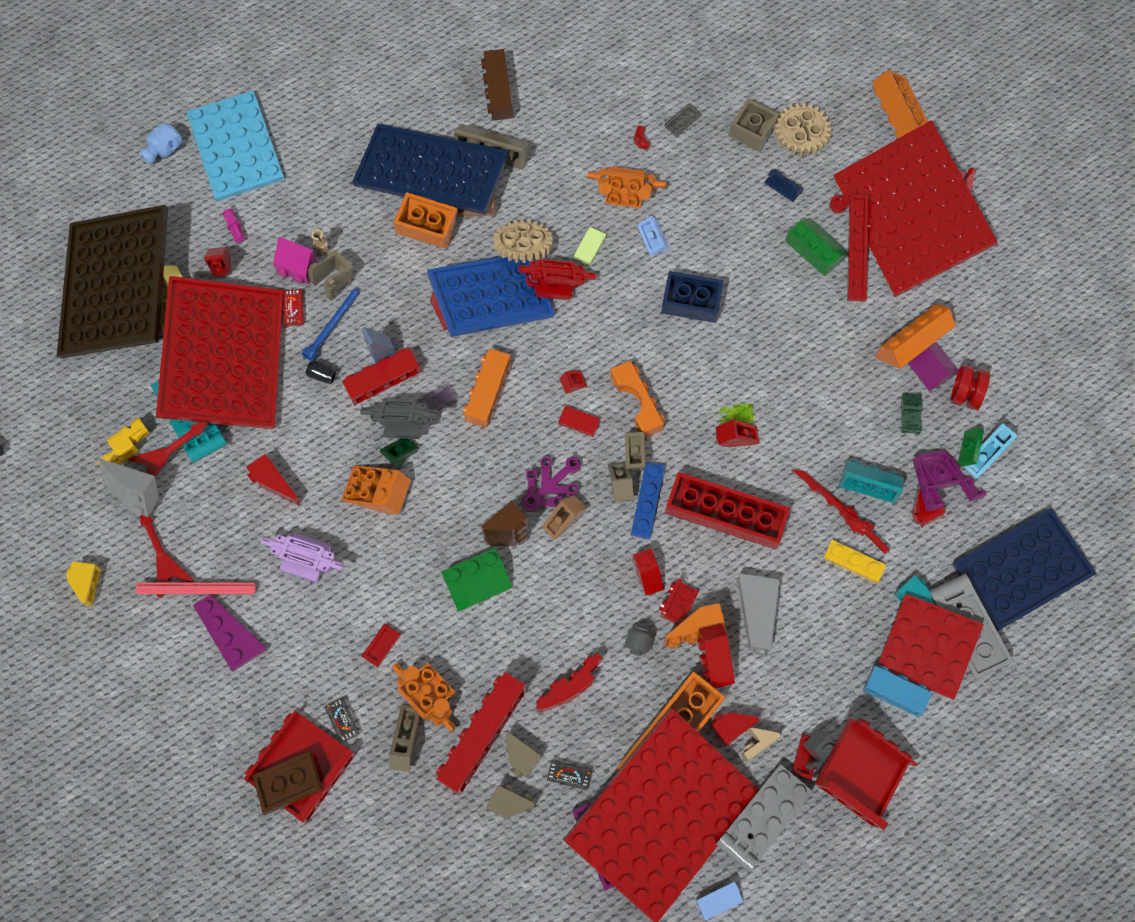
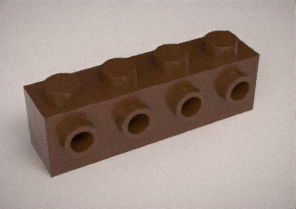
M504 49L483 51L484 58L481 59L482 69L486 70V73H483L484 84L488 85V88H485L486 99L490 100V103H487L488 114L492 115V121L513 118Z

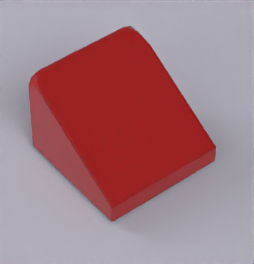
M580 370L567 371L559 378L565 394L587 387Z

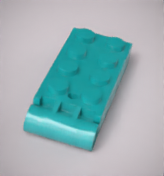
M159 381L150 385L156 397H158ZM169 419L178 438L192 429L191 425L200 423ZM208 423L200 436L195 435L182 446L192 463H195L225 447L227 443L217 425Z

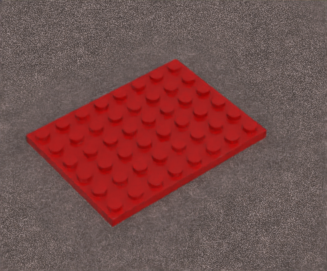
M932 120L833 175L843 196L847 199L848 206L850 194L869 195L868 245L895 297L998 244Z
M169 276L156 418L191 422L205 421L212 424L274 429L283 290Z
M670 708L563 838V841L650 920L659 922L718 847L716 843L759 789L677 712Z

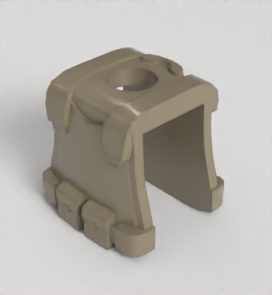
M336 251L330 252L324 260L318 263L314 262L310 265V269H308L309 279L315 287L335 269L338 271L337 274L329 277L325 282L326 296L330 301L336 298L337 292L345 285L349 286L352 283V266Z

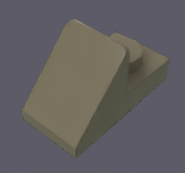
M644 432L625 433L626 469L646 468Z

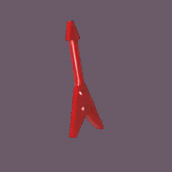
M203 421L191 425L192 429L168 447L130 457L129 461L145 464L147 467L146 473L156 478L171 453L195 435L200 436L208 423Z
M140 515V524L145 526L157 554V582H169L171 578L176 577L193 583L194 579L164 552L152 525L154 520L150 516ZM157 594V596H158L159 598H162L163 595H164V594Z

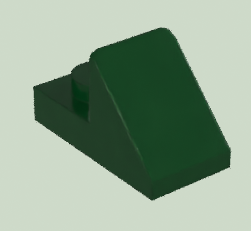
M400 438L380 449V453L387 461L401 470L404 460L417 453L419 447L409 439Z

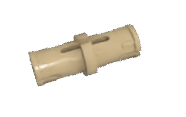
M316 229L317 234L314 231L311 233L313 246L317 250L318 255L324 257V252L326 255L329 253L328 242L323 236V232Z

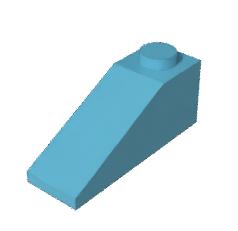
M1002 423L982 444L978 463L964 466V468L978 478L1019 435L1005 423Z

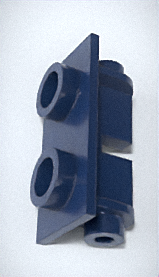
M772 169L768 174L769 177L764 182L792 202L803 191L799 184H795L780 174L778 170Z

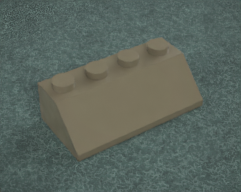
M462 124L454 130L455 140L508 150L509 157L505 165L521 170L524 169L530 154V144L526 141L516 140L507 135L495 134L489 130H481L472 125Z

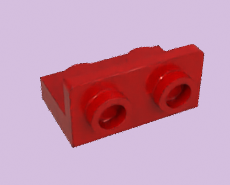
M678 578L677 582H672L669 587L668 593H670L668 600L664 599L659 608L662 611L660 617L676 625L681 624L686 619L699 593L698 590L682 583V580Z

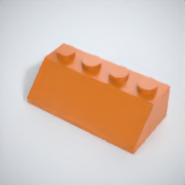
M888 69L872 82L875 88L873 89L874 93L880 98L882 102L881 107L887 112L889 116L888 121L894 126L897 138L928 122L905 76Z
M940 304L932 306L927 312L917 317L914 322L904 327L902 331L883 344L875 355L876 359L901 369L956 326L950 308Z

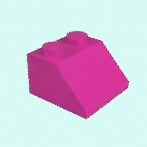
M279 237L273 261L276 272L283 277H292L294 281L300 284L303 282L309 284L311 280L309 279L308 269H310L311 264L317 263L313 250Z

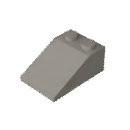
M101 459L99 463L105 486L131 512L136 515L149 517L159 501L155 476Z

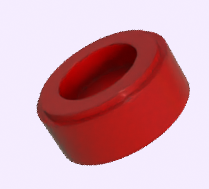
M842 195L832 197L829 204L830 209L837 214L845 212L848 207L847 199Z

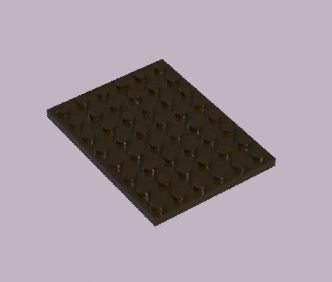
M166 205L70 223L57 356L59 358L159 342L168 207Z

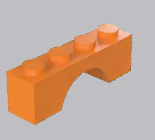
M630 360L611 368L610 378L618 392H629L639 400L641 410L635 416L634 424L638 432H644L645 438L662 431L665 420L663 415L657 412L654 398L649 397L645 381H641L639 378L640 372L637 366H633Z

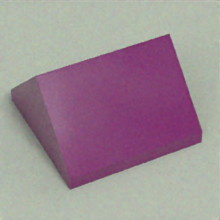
M938 343L932 344L908 362V365L929 392L956 376L959 371Z

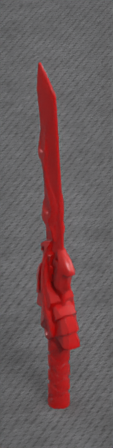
M791 470L804 480L813 492L821 494L830 506H834L839 510V515L843 516L846 525H849L854 534L856 532L862 536L865 534L884 554L890 550L872 531V529H875V526L871 522L858 518V513L854 511V507L843 505L804 470Z

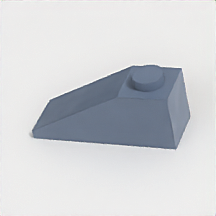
M365 327L361 329L375 364L385 357L389 358L396 354L398 348L394 340L390 341L386 334Z

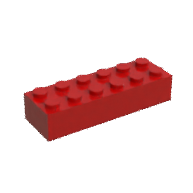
M677 472L666 505L665 514L776 550L783 534L790 507Z
M506 672L502 676H497L493 683L494 689L491 693L487 692L481 702L483 706L480 711L476 710L470 719L472 721L468 729L465 727L459 736L461 740L457 747L453 745L447 755L449 757L446 764L442 763L436 771V775H438L436 780L459 796L465 790L526 693L525 684Z

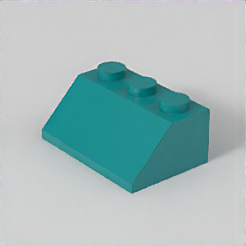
M847 460L843 467L838 487L894 504L903 492L904 477L899 476L896 472L882 471L876 466L868 467L862 465L856 460Z

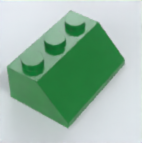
M811 218L799 221L788 231L785 242L823 276L830 273L848 256V251Z
M496 548L441 571L458 612L512 588Z

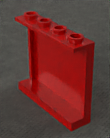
M294 710L293 713H289L285 717L282 728L274 732L268 747H264L259 752L257 762L248 767L244 780L255 787L252 775L311 751L323 791L284 807L302 823L307 824L356 754Z
M849 718L814 784L869 825L885 830L888 822L882 819V816L908 765L917 767L918 764L912 760V755L905 751H900L896 743L883 738L884 734L870 728L869 722L862 718L858 720Z

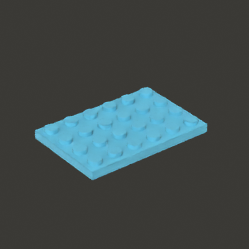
M254 91L186 111L216 202L285 180Z

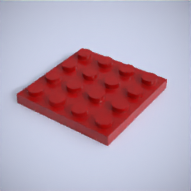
M905 594L877 667L879 665L884 666L890 670V673L896 676L897 674L903 675L913 684L924 685L930 691L955 700L984 624Z

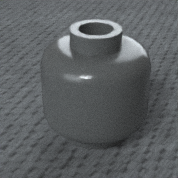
M635 625L634 628L628 630L625 646L630 649L631 654L641 656L642 653L650 651L653 634L650 633V629Z

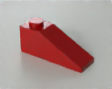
M266 454L246 466L250 472L247 476L253 484L257 482L261 488L297 505L301 503Z

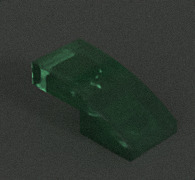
M902 393L901 433H921V394Z

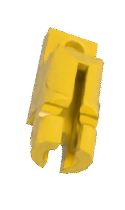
M139 417L130 422V429L123 426L122 429L107 439L113 452L105 454L101 459L121 465L139 452L134 443H139L150 433Z

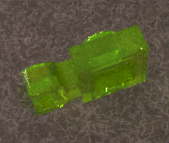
M752 404L733 405L732 410L721 408L719 411L721 414H727L726 418H721L720 423H726L730 420H737L747 424H753L754 422Z

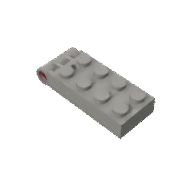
M966 574L929 590L936 606L984 624L968 664L975 680L1014 662ZM957 604H961L962 607H961V608H957L956 605H957Z
M780 764L716 845L747 872H750L813 791Z

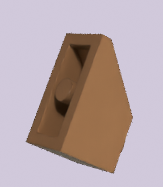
M572 495L559 503L542 527L556 540L581 517L587 508Z

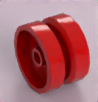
M962 364L954 381L950 403L962 406L966 401L967 408L978 411L988 389L990 371L978 369L974 374L973 366Z

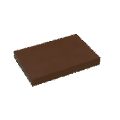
M311 751L252 775L264 815H268L323 791Z

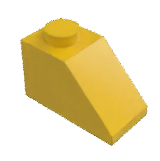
M72 561L71 567L68 568L66 573L67 581L79 600L87 607H92L101 569L95 564Z

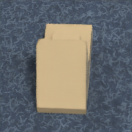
M749 728L748 731L757 744L755 745L752 742L744 748L743 759L748 762L781 737L780 733Z

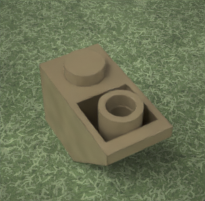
M503 784L502 787L497 785L487 809L507 819L534 809L535 803L532 802V797L524 793L519 796L513 793L514 788Z

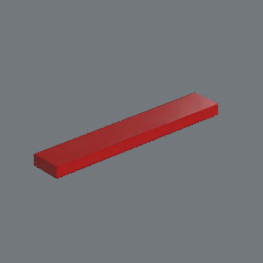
M850 194L847 301L866 302L869 195Z

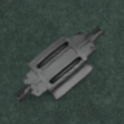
M383 399L382 402H374L371 408L361 407L360 414L370 415V419L373 422H379L385 427L383 435L386 438L420 439L422 429H427L431 426L432 417H438V410H428L429 405L426 402Z

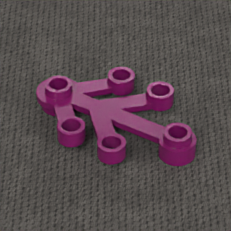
M543 457L540 460L542 468L541 488L536 493L535 481L538 478L537 471L534 469L528 470L526 473L528 490L527 494L521 499L523 509L533 512L539 507L556 508L558 505L554 502L556 500H564L561 496H555L553 499H542L546 494L577 495L578 487L574 483L568 486L556 485L569 473L574 474L580 470L581 462L578 458H568L565 467L549 480L552 461L549 457ZM548 461L549 465L545 466L542 463ZM574 461L577 465L572 467L570 462ZM530 473H534L536 476L534 478H529L528 475ZM574 487L576 491L570 492L569 488ZM533 499L534 503L528 504L527 501Z

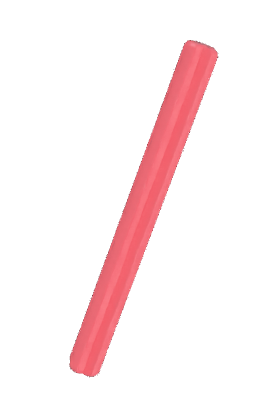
M139 582L136 584L137 594H255L256 592L255 583Z

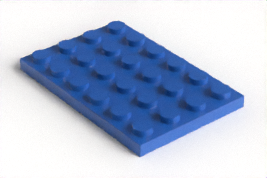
M497 257L428 269L427 276L450 337L553 318L555 313L549 298L536 297L535 289L526 284L525 277L527 273L518 272L519 265L529 266L530 261L526 260L523 263L522 260H519L516 263L515 259L508 261V257Z

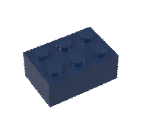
M669 271L661 313L716 323L724 280Z

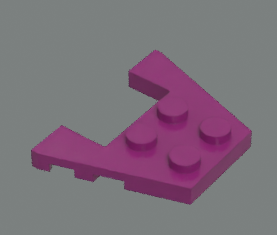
M945 450L917 455L912 460L927 512L940 509L945 505L936 491L939 489L960 485L969 501L979 500L986 496L982 489L979 491L973 483L975 481L971 477H966L960 471L961 467Z

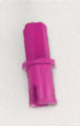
M226 209L222 214L227 222V229L231 231L234 241L241 243L245 240L240 228L241 223L237 221L233 209Z

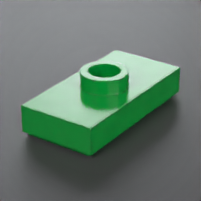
M976 428L964 431L958 465L961 467L978 463L984 434L983 429Z

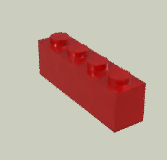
M401 349L395 355L389 358L385 357L373 366H366L357 374L348 375L342 380V383L355 406L421 373V369L411 349Z

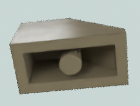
M626 462L608 464L614 501L627 502L634 499L632 477L629 469H626Z
M507 732L505 736L509 764L513 768L511 772L519 778H522V776L528 778L541 760V756Z

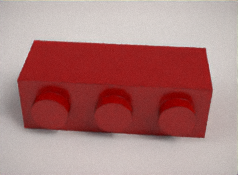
M722 623L699 629V638L696 640L699 650H702L699 658L702 667L705 668L702 671L703 679L715 689L734 684L735 679L728 635Z

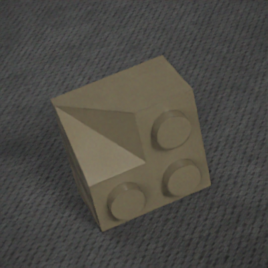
M747 99L731 124L729 137L760 152L770 136L779 113Z

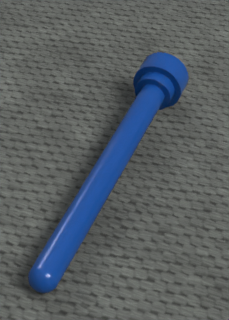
M355 288L351 291L313 344L303 349L301 352L303 357L311 362L316 359L318 348L358 296V289Z

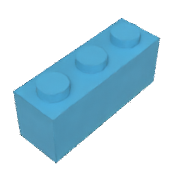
M880 665L878 667L874 666L871 669L862 690L918 718L924 714L932 692L927 691V687L918 683L915 685L909 682L907 677L899 674L896 676L890 673L888 668Z

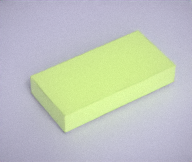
M590 227L574 254V259L590 266L604 242L606 234Z

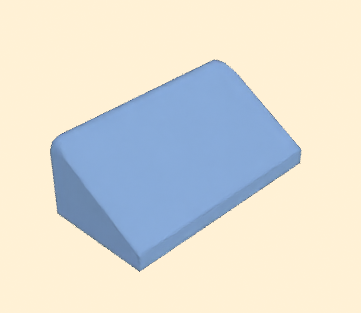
M650 216L637 224L650 256L670 249L660 224L655 217Z
M732 882L696 900L706 921L742 903L743 900L736 883Z

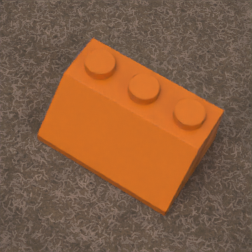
M406 192L393 222L396 234L447 249L453 234L458 209Z

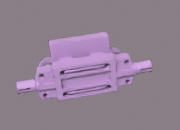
M294 533L293 537L278 535L274 540L263 536V540H261V544L271 547L272 555L278 556L283 560L279 568L281 571L315 583L318 582L321 572L329 573L332 571V568L343 571L345 563L334 560L335 555L330 552L331 545Z

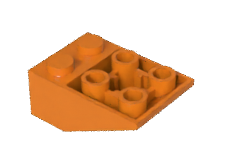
M353 466L341 501L387 514L399 515L411 479L399 470Z
M720 603L697 609L665 636L663 647L669 646V649L680 647V643L688 642L689 645L696 644V639L699 638V629L721 623L725 629L726 626Z

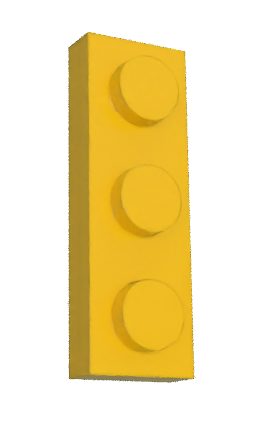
M831 540L823 557L877 584L886 567L885 564L834 540Z

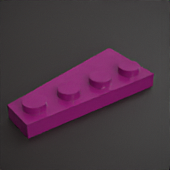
M211 595L206 596L193 605L232 672L267 651Z

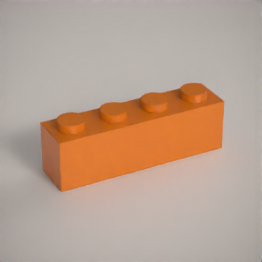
M490 348L487 354H483L481 371L478 370L475 376L476 385L471 387L469 404H465L463 409L466 422L488 427L511 363L510 354Z

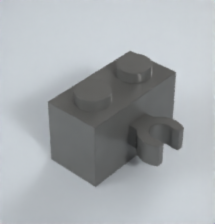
M816 731L803 745L815 759V761L808 762L805 767L810 771L813 767H816L815 772L812 774L815 778L819 776L835 746L834 741L829 735Z

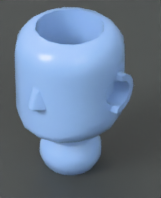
M160 123L146 136L148 147L141 149L139 155L146 163L152 164L157 156L166 158L181 145L182 137L170 124Z

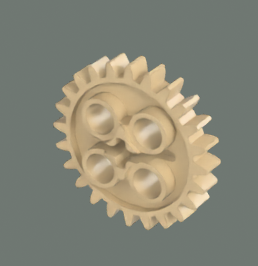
M803 102L802 107H800L796 103L795 108L789 105L788 110L783 108L782 113L779 112L773 130L775 131L774 137H777L776 142H782L781 148L786 146V152L793 150V155L799 152V155L802 157L803 152H805L809 156L810 151L816 154L817 149L822 151L823 146H826L830 139L832 128H830L831 122H827L829 117H823L824 111L818 112L819 107L812 109V104L806 107V104Z
M523 219L520 222L514 220L513 224L507 222V226L501 225V229L497 228V233H494L493 238L497 254H502V258L508 257V261L515 259L516 263L519 260H522L523 263L526 260L531 262L533 259L539 261L540 256L545 258V253H550L553 244V237L551 232H548V228H544L543 224L537 225V221L532 224L531 220L524 222Z

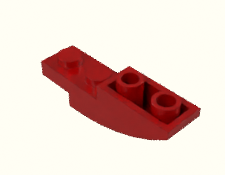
M597 652L594 656L590 654L583 662L584 667L580 671L576 669L569 677L570 682L564 677L560 681L556 679L549 687L551 691L547 695L542 694L536 701V710L544 712L560 707L588 689L595 682V678L591 673L602 662V657Z

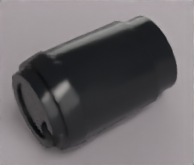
M310 361L306 369V375L317 381L332 384L336 376V370L317 361Z

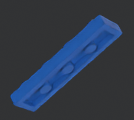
M646 462L631 536L650 540L664 465Z

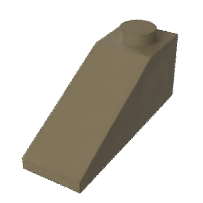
M401 705L389 752V766L392 770L407 772L411 770L420 715L409 705Z

